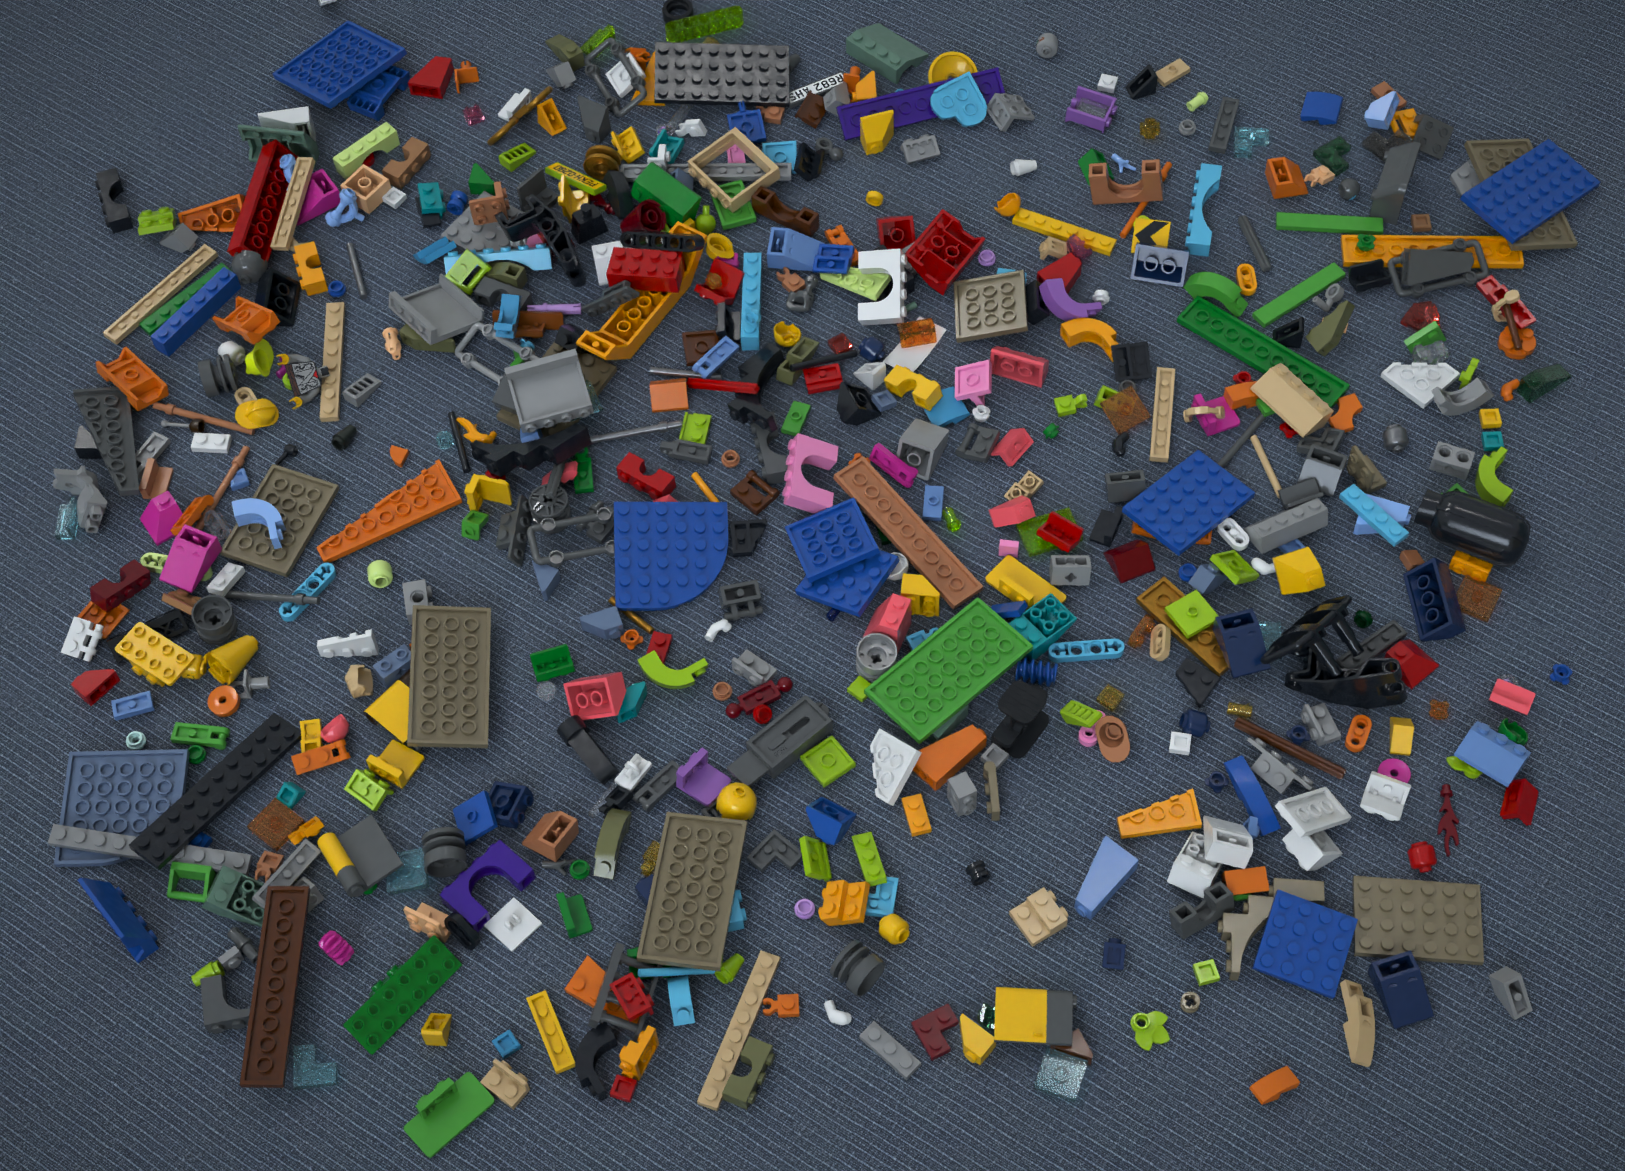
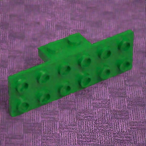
M435 935L431 936L404 964L393 965L386 972L388 976L383 981L378 980L371 987L373 991L369 994L370 998L343 1024V1027L369 1054L373 1055L462 966L461 962Z

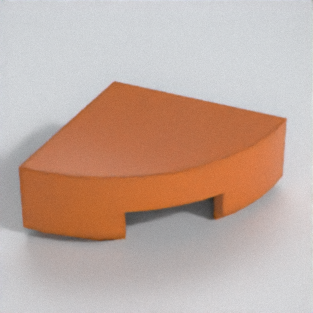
M391 445L390 455L394 463L402 468L409 455L408 449Z

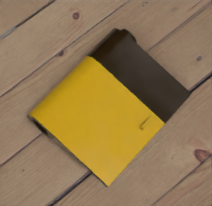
M410 669L363 711L365 717L373 725L377 726L380 724L402 744L407 742Z

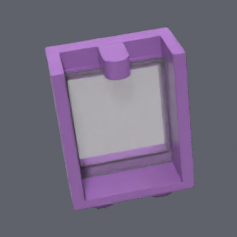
M1078 86L1076 98L1072 99L1071 106L1067 108L1065 122L1073 121L1104 133L1106 127H1110L1112 122L1111 116H1115L1117 112V98Z

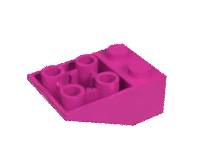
M323 168L311 175L296 226L335 208L340 203L339 190Z
M185 524L174 539L159 580L192 593L222 551L218 538Z

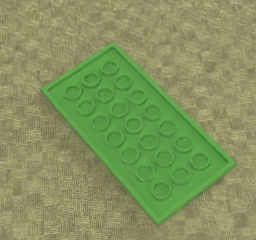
M977 597L864 689V694L918 744H921L1031 652L1033 645Z

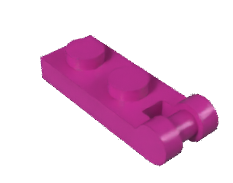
M880 443L874 445L869 459L904 487L911 488L914 483L913 478H916L918 470L908 466Z

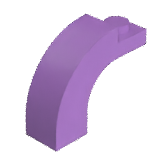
M1062 278L1047 279L1039 286L1042 299L1048 309L1055 316L1066 322L1077 318L1095 317L1103 309L1101 302L1078 303L1072 300L1066 293Z

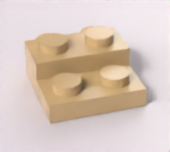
M1044 887L1028 896L1024 903L1009 911L1010 917L1032 947L1067 926V911L1062 906L1058 907L1055 903L1057 899L1051 890L1047 892Z

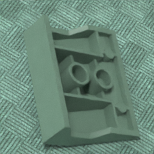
M880 23L857 29L846 38L847 54L896 85L907 68L911 65L917 67L929 57L928 53Z
M238 124L242 141H248L250 147L249 162H257L262 146L275 139L298 157H313L316 162L320 153L317 143L305 132Z

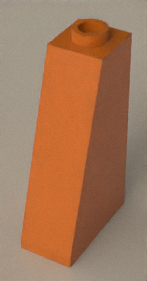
M972 724L918 750L922 753L912 771L932 789L937 791L949 778L953 777L986 747L987 737L985 732L980 728L977 729Z

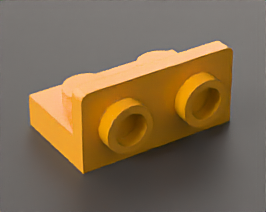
M1456 550L1449 565V569L1455 573L1465 575L1474 581H1480L1484 584L1493 567V564Z

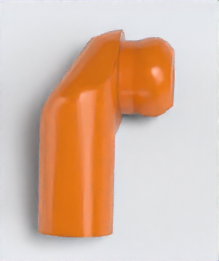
M1514 379L1501 387L1500 394L1501 397L1503 396L1504 401L1513 399V390L1520 387L1518 379Z

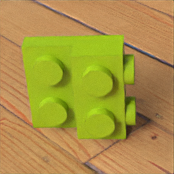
M161 207L158 209L159 211H142L138 216L139 236L173 230L177 223L174 208Z

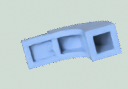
M255 498L232 501L234 517L239 527L252 523L263 524L268 527L274 549L282 548L281 540L284 539L282 531H286L279 511L272 504Z

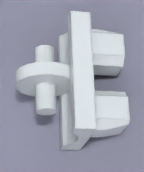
M636 753L630 761L625 763V767L615 778V783L632 792L653 766L652 763Z

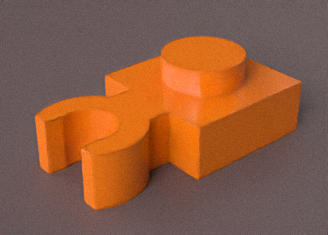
M798 994L777 995L778 1001H774L771 998L763 999V1005L768 1004L771 1006L770 1009H763V1015L765 1016L778 1012V1018L800 1017Z

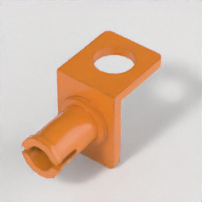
M630 47L625 49V53L630 52L633 54L642 70L645 71L646 62L650 60V58H647L650 56V53L645 48Z
M464 61L461 62V68L454 69L457 93H460V84L479 82L477 67H471L469 61H466V65Z
M857 66L851 67L849 74H843V82L847 83L849 94L855 92V86L860 82L859 74L861 69Z

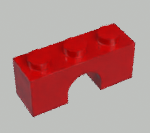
M631 452L616 467L620 481L629 483L636 490L647 493L654 500L670 495L676 488L675 476L660 468L653 475H643L646 471L644 459Z

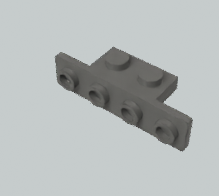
M624 280L602 290V297L582 306L581 311L591 317H596L639 297L640 293L630 288L631 282Z
M523 495L518 497L516 511L501 515L496 547L499 550L509 548L507 558L518 567L522 566L527 529L531 519L529 500Z

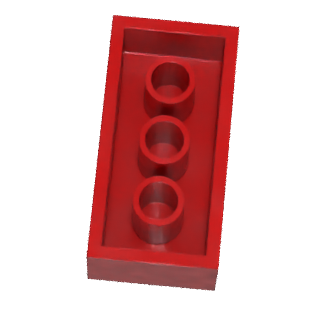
M613 247L606 272L609 287L627 280L631 282L630 288L634 290L679 293L686 267L684 255L680 251Z

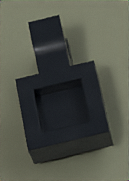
M617 785L605 798L606 804H603L598 810L605 814L603 816V819H605L607 813L612 808L621 810L634 796L631 791Z

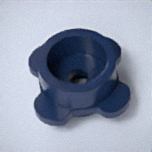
M1296 725L1286 732V736L1298 746L1302 742L1310 740V734L1307 733L1306 728L1302 725Z
M1213 771L1210 777L1205 779V785L1210 786L1215 793H1221L1222 788L1229 785V780L1225 778L1223 773Z

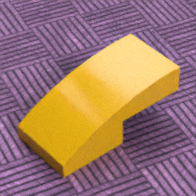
M321 719L300 721L301 753L323 746L320 735L322 730Z

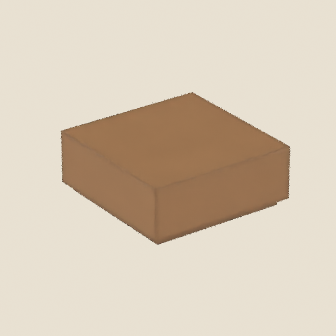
M1429 214L1411 215L1410 220L1413 232L1431 231L1432 226Z

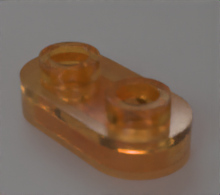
M1148 614L1143 617L1132 632L1127 642L1128 646L1134 649L1137 646H1142L1145 641L1144 636L1147 632L1151 633L1155 627L1153 617Z

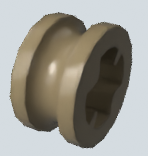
M1194 992L1184 993L1180 1001L1181 1009L1186 1013L1196 1012L1200 1005L1199 996ZM1186 999H1188V1001L1190 999H1193L1194 1006L1192 1004L1191 1006L1186 1005Z

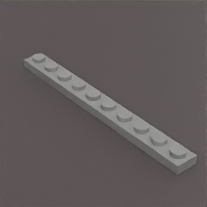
M708 163L701 168L712 181H738L741 179L742 181H756L766 174L756 163ZM775 163L780 170V179L777 181H791L792 163ZM621 164V172H623L627 182H634L648 164ZM667 164L666 172L669 174L677 168L689 174L688 164Z
M53 824L48 840L50 846L144 860L129 847V844L137 838L135 836ZM187 845L167 864H172V861L212 866L216 872L224 865L248 876L253 857L250 854Z

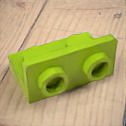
M366 768L365 770L356 769L344 790L371 810L377 811L387 794L393 795L394 791L389 788V783L375 778L376 774Z

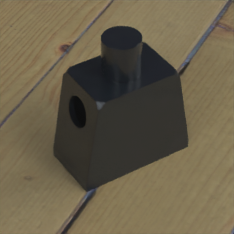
M584 203L581 205L580 210L572 214L571 233L579 244L608 232L606 223L595 204Z
M572 324L560 326L555 339L556 344L568 350L576 349L577 353L592 354L576 345V341L585 332L584 330Z

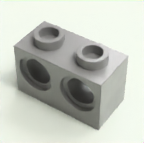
M1438 441L1429 469L1466 480L1475 452Z
M966 771L948 779L947 798L958 817L974 812L977 804V789Z

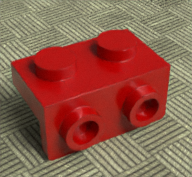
M1052 511L1047 522L1038 528L1036 535L1054 544L1060 550L1069 553L1079 544L1084 529Z

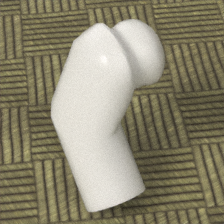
M1258 557L1253 558L1251 561L1253 569L1262 575L1276 572L1274 563L1268 564Z
M726 619L713 623L704 638L709 642H713L720 630L728 632L731 629V623Z

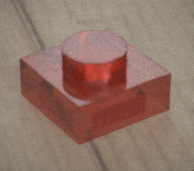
M843 332L828 340V346L835 354L853 349L852 343Z

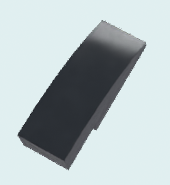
M608 169L603 178V182L609 191L606 198L617 218L623 220L634 209L630 188L623 172Z

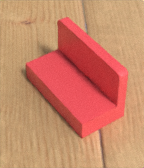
M1025 428L1011 429L994 447L991 456L1000 455L1008 467L1013 466L1034 441Z
M1497 679L1489 700L1528 715L1536 694L1502 679Z

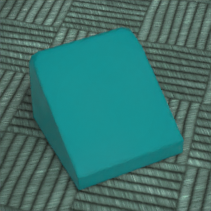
M284 782L275 799L287 808L292 809L305 795L306 791L293 782Z

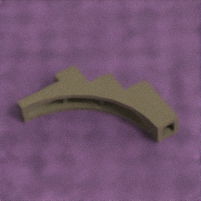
M1273 878L1272 885H1269L1267 896L1248 895L1247 902H1243L1242 914L1223 913L1222 919L1217 922V933H1221V940L1226 941L1225 951L1229 953V960L1226 959L1225 972H1229V980L1238 981L1244 950L1255 934L1266 925L1276 891L1279 889L1323 906L1325 901L1324 881Z

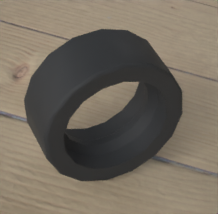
M667 0L663 4V19L668 26L682 28L693 21V5L689 0ZM675 9H684L687 11L685 14L680 16H673L669 14L671 11Z

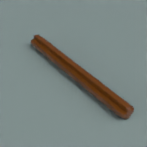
M1238 717L1234 723L1235 728L1255 738L1258 737L1263 742L1338 779H1343L1346 774L1345 768L1241 717Z

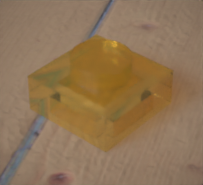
M1107 684L1098 695L1096 702L1113 712L1123 700L1124 694Z

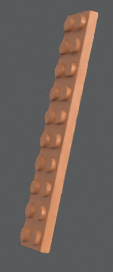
M863 456L834 474L833 479L851 498H855L857 505L908 559L915 569L940 593V596L953 610L983 590L984 586Z

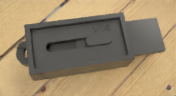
M804 695L746 742L747 752L730 764L727 770L740 783H744L749 787L765 774L775 779L796 762L801 755L812 749L833 732V722L829 717L828 707L821 702L814 703L807 695Z

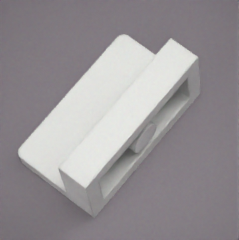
M524 88L520 94L515 93L498 113V117L509 122L510 117L532 101L531 90Z

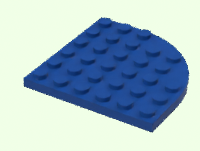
M614 502L615 606L618 611H660L673 609L695 600L715 582L724 565L728 550L727 502Z

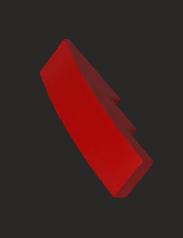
M1493 275L1476 283L1478 290L1492 305H1495L1504 298L1505 293L1509 291L1504 284L1500 285ZM1520 299L1510 304L1517 328L1522 330L1536 322V318ZM1501 306L1499 311L1501 310V314L1505 317L1503 306Z

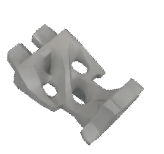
M81 466L78 470L54 468L53 472L56 478L53 480V487L69 491L72 495H79L77 500V521L79 526L85 528L88 533H97L107 508V500L99 491L97 476L93 472L86 470L85 466Z

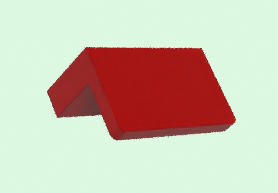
M1526 778L1513 780L1509 787H1506L1500 816L1503 819L1519 818L1526 826L1531 825L1539 793L1538 790Z

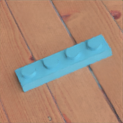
M1352 484L1340 493L1339 498L1393 547L1408 537L1409 532L1355 484Z

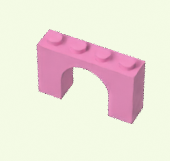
M799 433L793 439H790L788 443L789 455L786 459L788 468L784 476L786 485L782 492V496H784L783 504L813 514L833 506L834 493L811 485L804 478L801 465L809 464L830 470L837 462L839 446Z

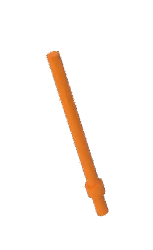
M1166 162L1161 170L1163 182L1172 167L1171 162ZM1148 202L1139 203L1119 234L1121 238H1126L1133 227L1135 219L1141 215Z

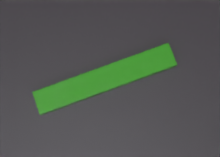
M1276 212V230L1382 235L1383 218Z
M1333 262L1253 312L1252 317L1265 328L1332 284L1343 279L1346 273Z

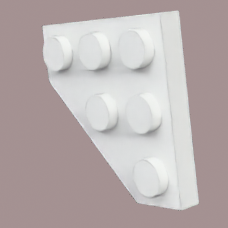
M1393 362L1381 373L1380 377L1424 409L1435 397L1432 390L1436 387L1445 390L1459 378L1460 373L1447 363L1427 365V363L1412 362L1411 365H1401V362Z
M879 728L870 745L871 753L874 756V763H872L873 777L877 782L875 795L884 802L894 806L922 752Z

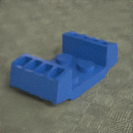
M391 65L387 70L377 75L375 79L370 80L362 88L356 90L347 101L348 107L352 111L379 121L385 115L383 104L396 89L405 91L408 87L410 72Z

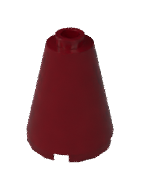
M650 199L642 201L621 221L620 228L622 233L633 230L656 232L663 230L666 225V214L660 209L661 205Z

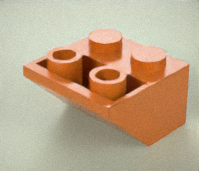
M1286 157L1267 159L1265 175L1274 199L1308 194L1300 167Z

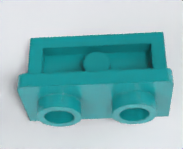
M662 129L654 145L650 148L649 155L650 157H658L659 144H666L667 151H670L671 156L670 162H667V164H674L685 144L684 138L668 136L667 130Z
M418 183L417 188L422 214L438 213L440 219H442L443 213L446 212L445 202H442L443 190L439 189V183Z

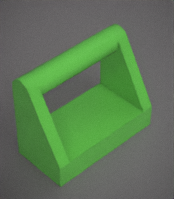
M172 861L167 898L204 903L216 877L212 866ZM179 878L205 881L203 894L175 891Z

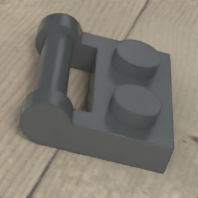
M969 423L968 431L961 445L957 447L955 454L961 458L987 463L1000 437L999 430L978 426L975 423ZM974 434L978 436L971 451L967 450Z

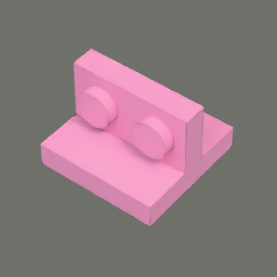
M990 360L955 367V399L960 401L970 398L976 406H985V395L992 393V363Z

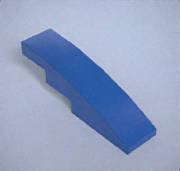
M1241 755L1224 762L1223 764L1239 800L1243 801L1249 817L1258 818L1257 826L1260 827V836L1281 829L1265 793L1244 757Z

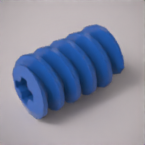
M1024 657L1022 662L1018 661L1015 680L1019 681L1022 676L1023 682L1026 683L1030 678L1031 684H1034L1038 679L1039 685L1046 681V686L1050 687L1052 682L1055 685L1058 663H1055L1053 668H1051L1050 662H1047L1044 667L1042 660L1035 665L1034 659L1027 663V657Z

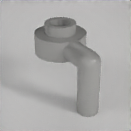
M1337 283L1332 284L1326 290V302L1318 296H1315L1312 301L1323 311L1328 312L1334 302L1342 299L1344 289Z

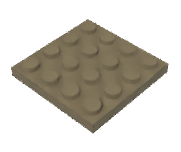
M1024 270L954 282L957 343L1028 331Z

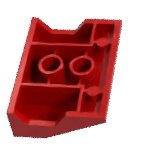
M942 209L905 254L907 261L928 286L944 295L979 253L986 238H974L963 230L957 218Z

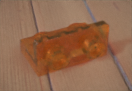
M932 318L896 324L902 348L937 342L935 325Z

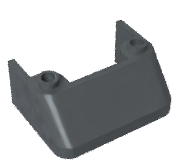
M1413 141L1385 151L1383 158L1385 165L1377 189H1373L1370 198L1373 200L1369 217L1383 218V222L1397 225L1410 177L1413 175L1421 143Z

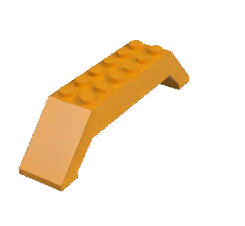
M679 221L669 231L670 233L698 234L704 238L705 244L707 241L706 234ZM703 249L683 252L686 267L679 293L636 290L640 293L639 297L620 305L599 331L589 332L586 330L576 341V345L604 360L631 359L691 286Z

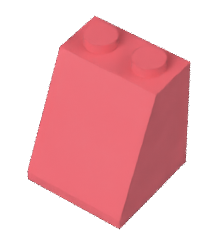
M893 593L875 609L864 636L871 633H881L889 636L895 642L898 654L911 625V599Z

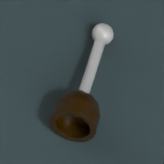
M194 419L190 424L171 423L166 420L161 422L162 427H188L193 433H203L205 428L202 419Z

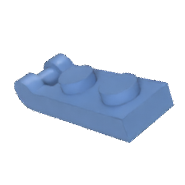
M725 336L693 365L692 370L695 373L701 374V378L709 379L717 369L739 350V346L729 337Z

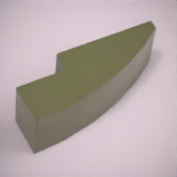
M803 336L787 353L786 360L777 368L776 380L792 386L803 373V369L792 372L790 365L811 360L819 346V342Z

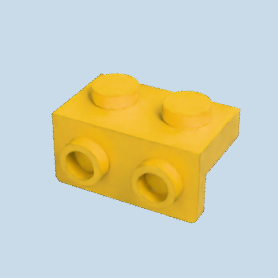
M632 126L619 135L614 131L611 132L613 138L611 142L618 149L617 152L621 156V160L624 159L630 164L645 154L636 130Z

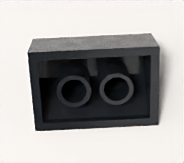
M273 268L268 269L259 279L255 303L274 311L280 320V323L276 326L292 327L294 325L301 286L300 282Z

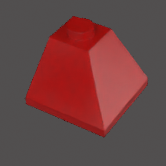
M913 215L876 218L880 245L883 244L887 249L902 250L916 241Z
M1411 640L1399 641L1386 652L1384 657L1394 658L1399 661L1402 671V678L1400 680L1410 689L1416 687L1439 667L1438 663Z

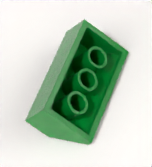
M653 162L636 178L631 191V196L640 203L647 199L658 202L661 205L660 209L666 214V222L672 227L677 221L684 223L689 218L695 220L702 198Z

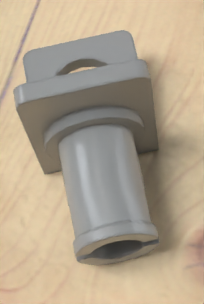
M245 669L243 681H233L230 686L234 689L238 686H243L244 692L239 694L240 699H252L253 689H270L269 676L252 678L248 670Z

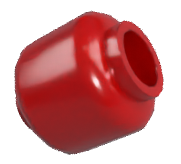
M1427 841L1411 844V848L1407 851L1411 868L1414 870L1419 869L1420 873L1432 871L1431 867L1437 864L1433 845L1427 844Z

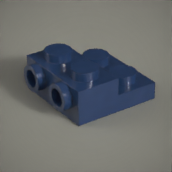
M499 781L494 782L489 792V797L496 821L500 826L517 829L519 823L524 822V813L527 807H530L534 802V794L527 786Z

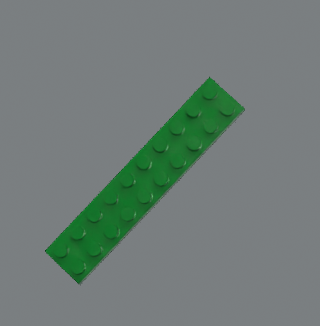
M1197 296L1177 317V323L1263 374L1275 365L1282 363L1296 377L1301 379L1309 389L1313 390L1321 400L1326 402L1331 409L1349 389L1350 385L1200 296Z

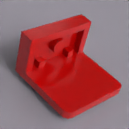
M714 259L705 283L696 284L694 291L700 293L699 296L704 299L710 298L714 301L715 305L725 302L726 305H733L744 277V272L720 259Z

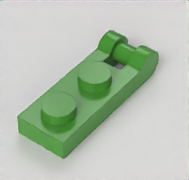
M175 722L170 740L172 743L215 747L216 749L224 750L227 744L226 738L229 737L230 730L226 727ZM218 735V739H214L213 736Z

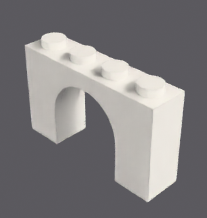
M901 249L858 252V269L862 274L885 273L893 279L892 291L884 300L858 303V321L862 326L904 323V317L907 316V309L904 306V300L907 299V291L904 289V282H907V274L904 271V265H907V256Z

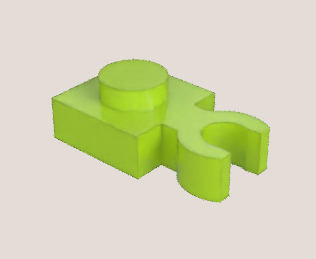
M1472 358L1467 370H1462L1458 380L1461 381L1459 389H1462L1471 382L1478 367L1479 359Z

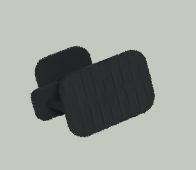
M1023 681L1013 682L998 702L999 710L1006 714V716L991 735V743L1000 747L1013 758H1023L1049 723L1048 715L1042 711L1046 705L1047 691L1037 685L1030 686Z

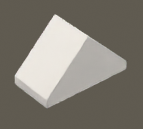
M884 362L865 363L853 374L874 391L884 382L886 365Z

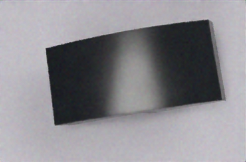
M415 197L423 228L440 226L439 214H422L419 197Z

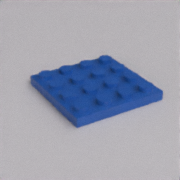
M854 497L785 526L809 583L880 553Z
M879 550L880 553L811 583H809L807 576H805L796 588V594L860 617L899 563V557Z
M1278 889L1272 902L1252 969L1333 999L1358 919Z

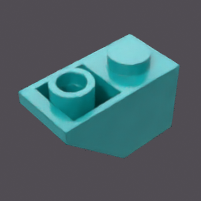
M645 681L634 683L626 688L619 714L615 716L619 724L638 716L648 694Z

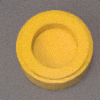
M869 191L865 200L871 206H880L884 197L877 191Z

